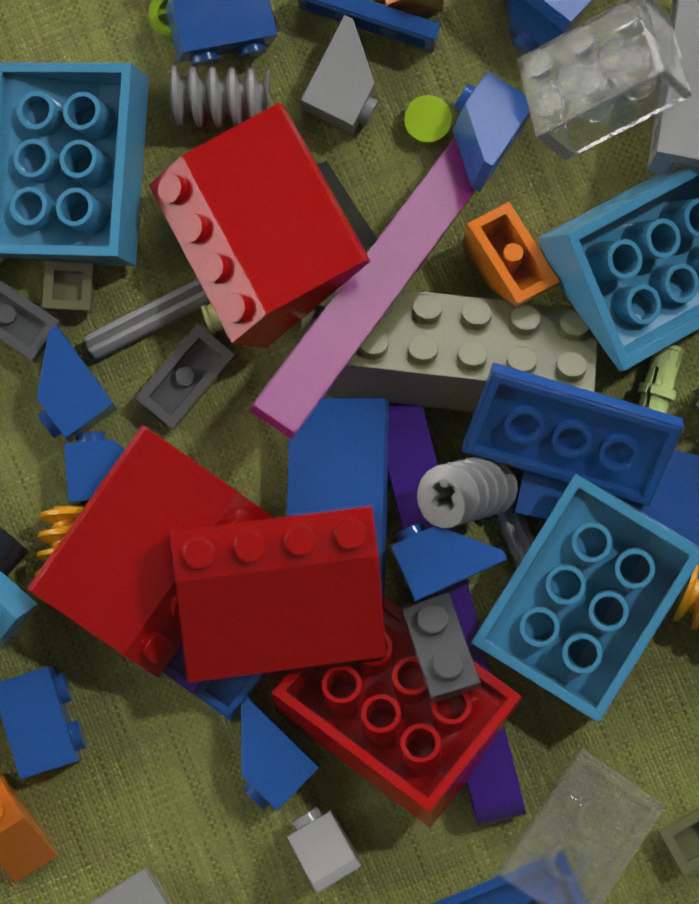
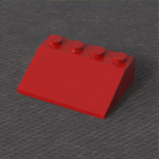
M277 103L183 154L149 184L154 197L233 344L268 348L371 262L283 104Z
M142 425L27 589L113 649L159 678L183 643L169 532L270 519L271 515L149 428Z
M372 506L169 532L188 683L387 657L379 555Z
M382 597L387 657L291 669L272 691L274 707L277 713L431 828L462 789L522 700V696L473 661L480 680V689L432 704L402 616L401 608L388 598Z

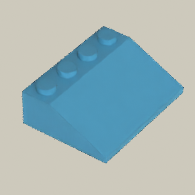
M0 63V257L41 261L94 263L95 266H136L149 77L132 63Z
M676 164L670 167L666 174L659 173L538 237L546 259L560 281L559 287L583 321L588 325L590 331L619 371L627 370L699 329L698 167Z
M575 474L471 643L595 721L600 722L699 563V546L580 475Z

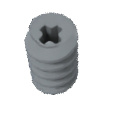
M173 65L170 103L171 112L174 115L178 127H184L190 113H192L195 125L198 128L205 126L209 114L212 115L217 129L224 127L228 115H231L235 127L246 121L247 116L251 118L268 109L270 104V69H267L262 83H258L253 68H248L243 82H238L233 67L228 68L224 81H219L215 67L210 66L205 79L200 80L196 66H190L186 78L180 79L177 66Z
M476 456L437 465L428 470L420 480L418 487V506L423 517L431 524L441 528H449L481 520L485 517H492L509 510L516 500L518 486L516 476L510 466Z

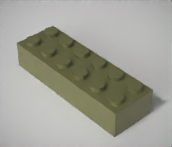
M340 288L302 318L299 342ZM404 289L326 395L345 398H386L389 400V403L475 412L493 362L594 392L598 340L574 308L524 303L516 307L509 301Z

